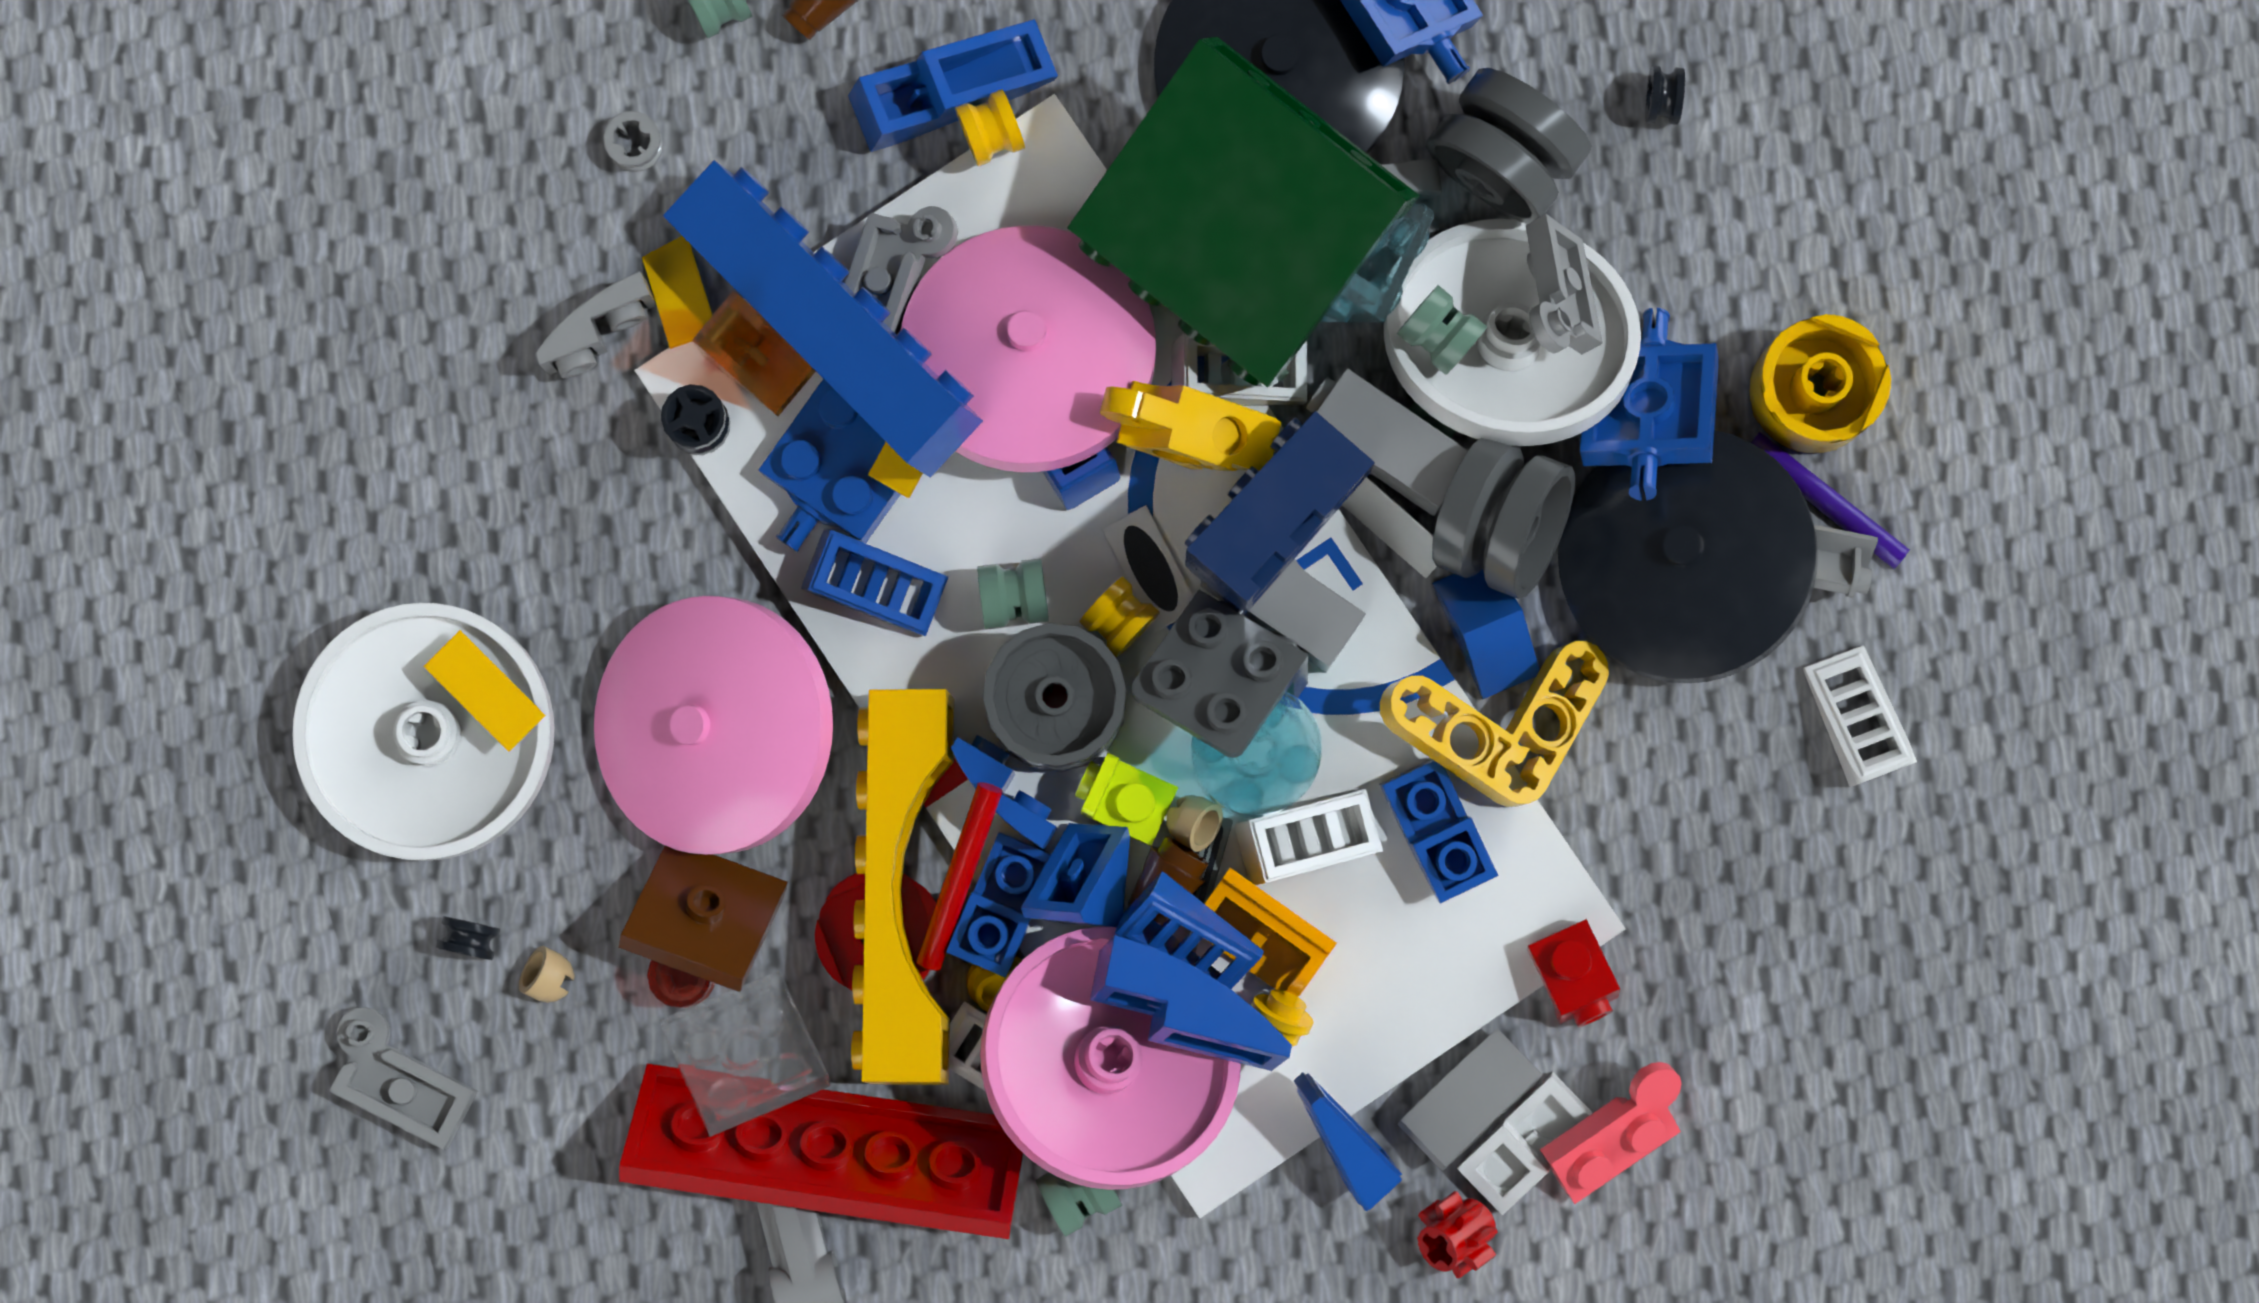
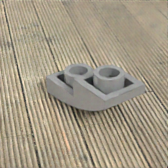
M639 271L598 292L568 315L552 331L535 353L539 365L549 375L559 372L561 378L575 377L593 369L597 365L594 357L608 352L599 331L600 328L609 325L612 332L632 328L646 320L645 310L657 306L650 286L642 273Z
M1497 1028L1431 1089L1397 1125L1444 1171L1477 1141L1493 1122L1530 1090L1543 1074Z

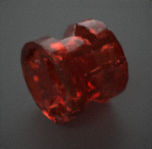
M653 960L649 963L647 973L649 988L656 999L667 1006L686 1008L698 1005L706 1000L715 988L716 983Z

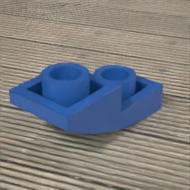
M976 735L971 745L957 737L951 749L973 787L976 789L979 782L999 787L1003 792L996 813L1020 835L1045 851L1057 831V827L1046 820L1052 809L1020 790L1013 800L1004 795L1016 775L1014 770L1004 765L1010 754L979 735Z
M1430 759L1379 784L1417 863L1440 904L1499 876L1472 818L1467 816L1443 766Z
M998 832L975 889L970 894L946 952L1006 978L1032 921L1030 918H1024L1021 907L1050 858L1051 853Z

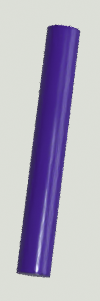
M1760 431L1751 443L1763 449L1782 465L1796 482L1806 501L1844 531L1878 537L1873 553L1893 569L1901 563L1910 551L1908 547Z

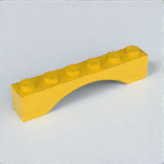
M946 689L869 690L868 707H860L858 710V742L860 746H868L867 771H858L856 780L857 807L859 810H866V835H857L855 843L857 874H865V900H856L854 934L856 939H864V965L854 966L852 991L854 1004H863L862 1030L853 1031L851 1061L853 1070H862V1082L868 1084L949 1085L950 1019L929 993L913 961L904 930L901 901L904 856L915 820L935 784L954 762V753L951 747L954 744L955 699Z

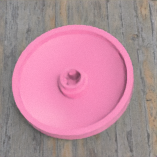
M1014 226L989 231L973 237L941 257L923 276L909 300L901 330L903 328L907 329L932 353L925 363L938 376L945 369L948 370L974 395L967 405L983 422L955 451L974 462L1004 471L1042 472L1071 466L1086 460L1118 438L1120 423L1106 419V417L1100 414L1106 387L1114 386L1130 389L1132 381L1146 384L1152 383L1156 362V333L1149 303L1142 300L1129 288L1128 282L1131 279L1113 264L1106 267L1089 258L1079 248L1078 244L1081 239L1074 233L1053 227Z
M719 596L690 597L672 602L652 612L641 620L618 645L607 664L597 693L594 713V739L597 759L608 790L626 817L637 828L659 843L687 853L704 855L735 853L757 847L778 836L802 814L817 792L826 771L832 745L833 714L831 698L824 673L816 656L800 633L786 620L764 606L748 600Z
M1092 927L1063 934L1041 945L1022 960L998 989L988 1010L981 1037L980 1059L983 1084L989 1104L1004 1132L1018 1149L1044 1170L1071 1183L1090 1188L1115 1190L1142 1187L1158 1182L1184 1168L1203 1153L1215 1140L1232 1111L1239 1087L1241 1063L1148 1041L1152 1015L1091 1001L1090 997L1099 951L1116 935L1115 930L1117 928Z

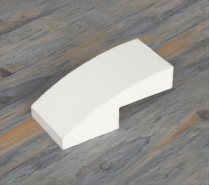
M1552 1072L1458 1165L1457 1169L1501 1215H1504L1549 1172L1550 1167L1540 1149L1593 1112Z

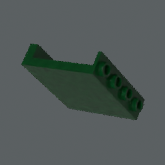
M1210 37L1198 40L1067 229L1081 239L1078 246L1089 258L1106 267L1113 264L1131 279L1128 282V286L1138 297L1154 306H1159L1162 303L1180 318L1178 326L1188 337L1204 346H1209L1212 343L1230 358L1227 364L1237 376L1252 385L1258 386L1262 383L1268 388L1287 376L1289 371L1286 367L1395 220L1404 217L1420 195L1218 37Z

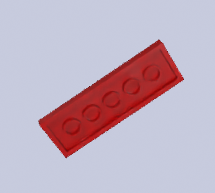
M647 1063L619 1164V1182L1009 1239L1024 1153L1007 1136L994 1114Z

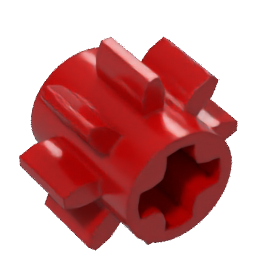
M1454 1191L1443 1200L1437 1199L1418 1214L1421 1221L1426 1225L1417 1236L1419 1250L1426 1262L1433 1268L1443 1272L1452 1270L1455 1277L1460 1279L1472 1269L1477 1271L1496 1256L1493 1248L1487 1244L1498 1233L1496 1223L1489 1209L1478 1200L1471 1198L1462 1200L1458 1191Z

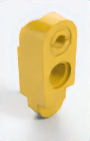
M1132 381L1130 389L1109 386L1105 389L1100 414L1106 417V419L1121 424L1116 443L1191 470L1206 468L1218 471H1247L1251 466H1254L1260 471L1273 457L1274 450L1270 445L1279 435L1281 422L1274 417L1184 385L1158 386Z

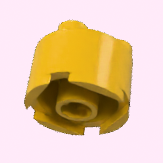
M1825 314L1814 316L1789 326L1762 352L1753 368L1749 390L1753 416L1771 438L1779 444L1798 452L1824 453L1845 446L1876 421L1884 410L1890 395L1891 373L1889 364H1886L1884 356L1878 347L1880 345L1866 327L1852 319L1838 315ZM1816 373L1825 377L1823 387L1828 392L1823 396L1813 391L1814 384L1809 381Z

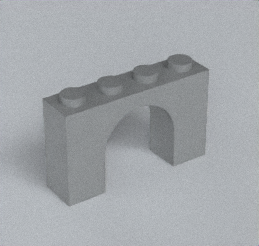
M1348 368L1337 383L1327 377L1306 407L1312 413L1318 412L1375 462L1369 475L1381 480L1432 516L1441 507L1456 470L1469 451ZM1295 559L1246 613V616L1251 621L1271 633H1278L1291 639L1303 652L1308 654V661L1324 672H1327L1366 615L1365 612L1313 578ZM1201 580L1200 587L1219 600L1225 601Z

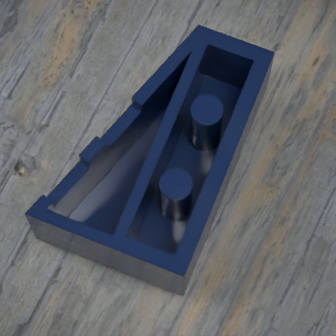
M1316 411L1304 424L1296 417L1293 418L1270 445L1277 453L1260 471L1251 466L1228 492L1227 495L1232 501L1216 518L1209 514L1184 542L1188 547L1186 549L1185 566L1243 616L1246 615L1366 479L1375 464L1369 456Z

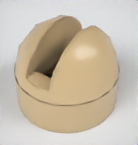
M1186 795L1177 800V807L1169 808L1166 826L1169 833L1179 843L1199 852L1207 848L1217 836L1222 824L1223 812L1219 805L1204 797Z
M545 946L538 947L529 957L523 968L519 980V991L531 998L546 1003L562 999L569 993L560 987L564 979L574 981L575 978L571 963L554 950Z

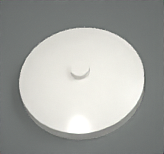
M1486 219L1461 224L1435 235L1418 247L1398 271L1391 287L1384 317V342L1391 367L1403 388L1422 409L1442 424L1478 440L1484 438L1510 446H1534L1554 443L1576 436L1599 423L1613 410L1627 390L1632 378L1641 342L1640 321L1632 295L1616 270L1595 250L1583 243L1603 344L1582 355L1571 347H1567L1555 354L1548 352L1536 338L1529 320L1531 308L1540 303L1536 281L1527 264V255L1530 253L1525 227L1527 224L1516 219ZM1437 285L1453 297V305L1462 314H1473L1487 326L1479 339L1447 375L1431 363L1430 353L1422 346H1411L1397 334L1403 324Z
M411 603L385 608L358 620L342 631L326 646L313 663L301 686L294 712L292 736L294 756L303 786L318 811L336 830L356 844L379 854L413 861H433L449 859L475 851L504 834L523 816L538 795L546 778L552 758L555 727L550 695L544 679L527 651L511 635L486 618L465 609L438 603ZM459 630L546 715L510 752L423 667Z

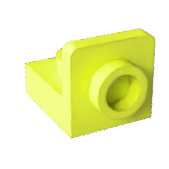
M1107 753L1102 766L1090 761L1075 796L1085 801L1081 809V815L1105 826L1128 827L1131 838L1151 847L1177 793L1178 787L1120 761V758Z

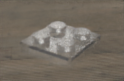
M780 971L743 985L741 992L730 990L659 1020L664 1037L709 1137L831 1086L829 1074Z

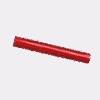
M979 782L975 790L916 960L920 966L926 969L939 971L944 962L947 948L952 939L1003 792L999 787L992 784Z

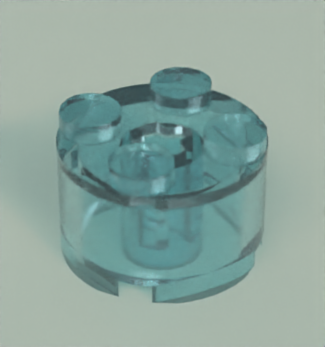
M1285 692L1253 738L1256 743L1267 739L1272 746L1265 756L1268 763L1265 767L1260 768L1254 761L1244 764L1239 757H1227L1192 736L1190 747L1192 771L1200 789L1211 802L1220 806L1222 810L1238 817L1258 818L1285 811L1302 798L1318 773L1322 747L1321 734L1317 722L1310 710L1300 699Z

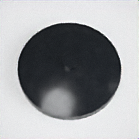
M1172 0L1161 21L1154 52V78L1158 97L1198 40L1218 37L1366 154L1382 138L1397 109L1403 86L1405 58L1383 67L1340 0Z
M1714 430L1712 463L1666 464L1658 466L1656 479L1657 493L1651 500H1646L1644 488L1642 500L1634 499L1629 495L1632 467L1626 465L1596 466L1573 496L1569 517L1558 546V566L1562 590L1574 618L1587 637L1605 655L1624 668L1648 678L1672 683H1700L1737 674L1767 657L1783 643L1801 619L1809 603L1817 574L1818 546L1815 527L1807 502L1796 482L1777 460L1747 440Z

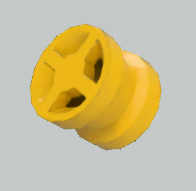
M1003 89L991 93L987 102L978 106L965 103L955 107L964 136L978 167L990 163L993 154L1007 150L1015 153L1025 149L1019 126Z
M1121 577L1094 602L1082 616L1079 623L1088 632L1098 631L1107 640L1108 649L1117 658L1146 631L1158 617L1160 611L1151 603H1141L1132 593V584L1124 577Z

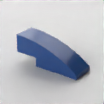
M1033 19L922 51L914 62L859 77L848 94V98L869 150L874 152L959 121L955 110L957 106L965 103L978 106L987 102L991 93L1003 89L1008 101L1055 81L1058 74L1036 20Z
M1116 935L1099 951L1090 1000L1152 1015L1148 1041L1273 1071L1290 1058L1292 1045L1261 1013L1233 990L1195 966L1154 947Z

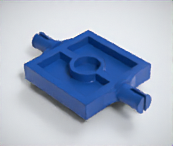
M1340 0L1383 67L1411 54L1429 53L1446 79L1447 84L1457 81L1469 72L1470 67L1467 66L1450 39L1454 35L1472 28L1483 16L1474 0Z
M1653 308L1643 312L1640 352L1632 378L1621 400L1599 423L1581 433L1580 454L1583 466L1626 465L1632 467L1628 493L1637 500H1642L1643 488L1646 500H1651L1656 496L1658 466L1666 464L1712 463L1719 367L1717 344H1681L1667 340L1670 314L1662 308H1657L1656 327Z
M824 379L758 470L767 479L784 489L797 506L779 534L775 536L786 546L788 545L797 553L818 521L825 525L839 527L855 539L867 543L901 495L868 475L886 441Z

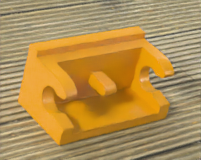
M1229 868L1205 902L1207 907L1264 951L1261 959L1249 971L1275 990H1283L1297 997L1300 996L1337 944L1232 868ZM1227 951L1223 952L1233 960L1236 958Z

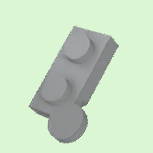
M928 206L918 210L911 217L908 224L899 223L894 218L869 212L845 284L855 294L864 287L890 311L891 314L883 322L896 335L901 331L906 307L916 289L926 258L941 257L953 248L958 235L956 221L946 210L936 206Z
M1545 214L1525 225L1530 253L1527 255V264L1535 278L1540 303L1532 307L1529 312L1530 324L1536 338L1548 352L1555 354L1567 347H1571L1582 355L1603 344L1583 239Z
M363 1007L355 1008L346 1013L339 1021L337 1041L342 1050L350 1057L346 1065L341 1067L329 1092L442 1150L449 1149L478 1091L389 1046L390 1025L385 1016L378 1010Z

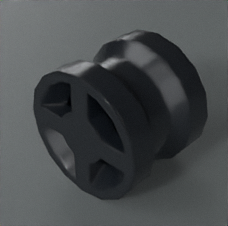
M689 384L677 388L667 397L662 406L661 422L664 431L679 449L688 454L705 455L712 453L724 444L729 435L731 421L727 408L712 390L702 385ZM710 414H713L712 416L708 417L707 424H706V426L704 427V424H705V422H706L707 416L710 415Z

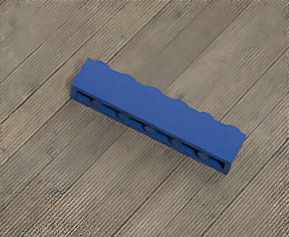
M713 160L665 212L663 217L906 463L931 478L983 422L967 405L974 397L972 392L946 369L938 376L925 363L932 353L907 329L903 328L896 335L883 322L891 314L890 311L864 287L855 294L843 282V279L850 273L848 269L822 246L814 253L802 241L809 231L782 206L774 213L762 201L769 194V191L743 167H740L733 174Z

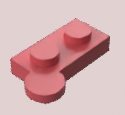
M1656 1062L1642 1067L1630 1083L1629 1093L1631 1099L1627 1100V1098L1623 1097L1614 1098L1540 1149L1559 1184L1574 1204L1681 1132L1668 1107L1679 1095L1682 1083L1680 1076L1669 1064Z

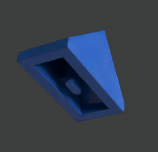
M1483 569L1472 577L1464 578L1457 574H1452L1432 583L1482 700L1537 676L1540 668L1523 610L1515 597L1488 587Z
M1069 823L1021 907L1024 918L1067 924L1117 927L1124 910L1130 847L1128 827Z

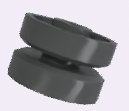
M1492 68L1478 69L1460 94L1459 103L1464 114H1446L1427 139L1426 148L1431 157L1437 160L1438 165L1458 184L1505 216L1529 224L1545 215L1557 199L1559 191L1553 179H1571L1590 153L1592 145L1586 133L1578 124L1545 95L1505 72Z
M1480 438L1471 446L1458 466L1443 500L1432 542V559L1435 565L1464 578L1475 576L1483 569L1488 587L1517 599L1526 597L1538 584L1549 566L1567 523L1575 490V473L1572 466L1543 455L1533 457L1524 465L1523 455L1519 446H1510Z
M1047 623L1022 630L1000 647L986 671L983 703L990 728L1011 756L1034 769L1064 772L1089 765L1090 761L1093 762L1111 747L1124 724L1127 689L1119 661L1101 639L1078 626ZM1054 684L1061 685L1066 689L1068 699L1060 708H1050L1043 701V692L1045 690L1052 692Z

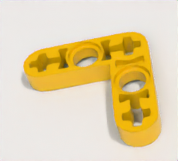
M1574 641L1554 649L1543 663L1506 730L1433 680L1424 676H1409L1390 684L1383 692L1379 703L1380 715L1384 724L1394 734L1482 794L1505 807H1518L1538 800L1548 788L1606 685L1609 675L1608 662L1604 653L1596 645L1587 641ZM1581 658L1584 663L1580 671L1588 679L1572 684L1564 697L1551 693L1565 688L1572 675V670L1565 663ZM1417 693L1420 696L1417 707L1422 712L1434 718L1444 714V711H1446L1447 716L1438 725L1422 715L1408 720L1404 716L1408 706L1400 698ZM1540 706L1552 709L1560 721L1558 736L1553 741L1541 739L1534 731L1532 718L1534 712ZM1457 724L1469 726L1477 735L1478 749L1472 759L1458 757L1450 745V735ZM1434 729L1433 735L1431 737L1429 735V732ZM1528 751L1543 755L1544 759L1541 756L1528 759L1524 765L1520 777L1527 783L1526 787L1511 790L1509 785L1512 777L1505 771V768L1520 764Z

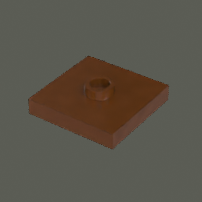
M664 846L620 935L618 948L741 992L782 903L788 882L714 854H693Z

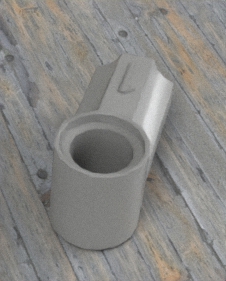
M756 1202L772 1262V1267H769V1279L774 1302L847 1303L845 1289H839L834 1270V1267L838 1266V1262L832 1250L828 1251L819 1211Z

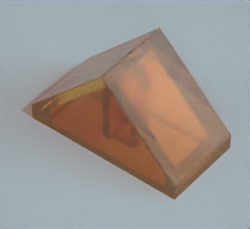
M732 291L692 340L706 360L776 416L783 412L816 372L753 307L734 291Z

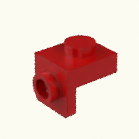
M1587 919L1528 945L1527 951L1555 1007L1554 1013L1559 1024L1574 1018L1577 1026L1583 1027L1613 1012L1609 1002L1618 998L1620 987Z

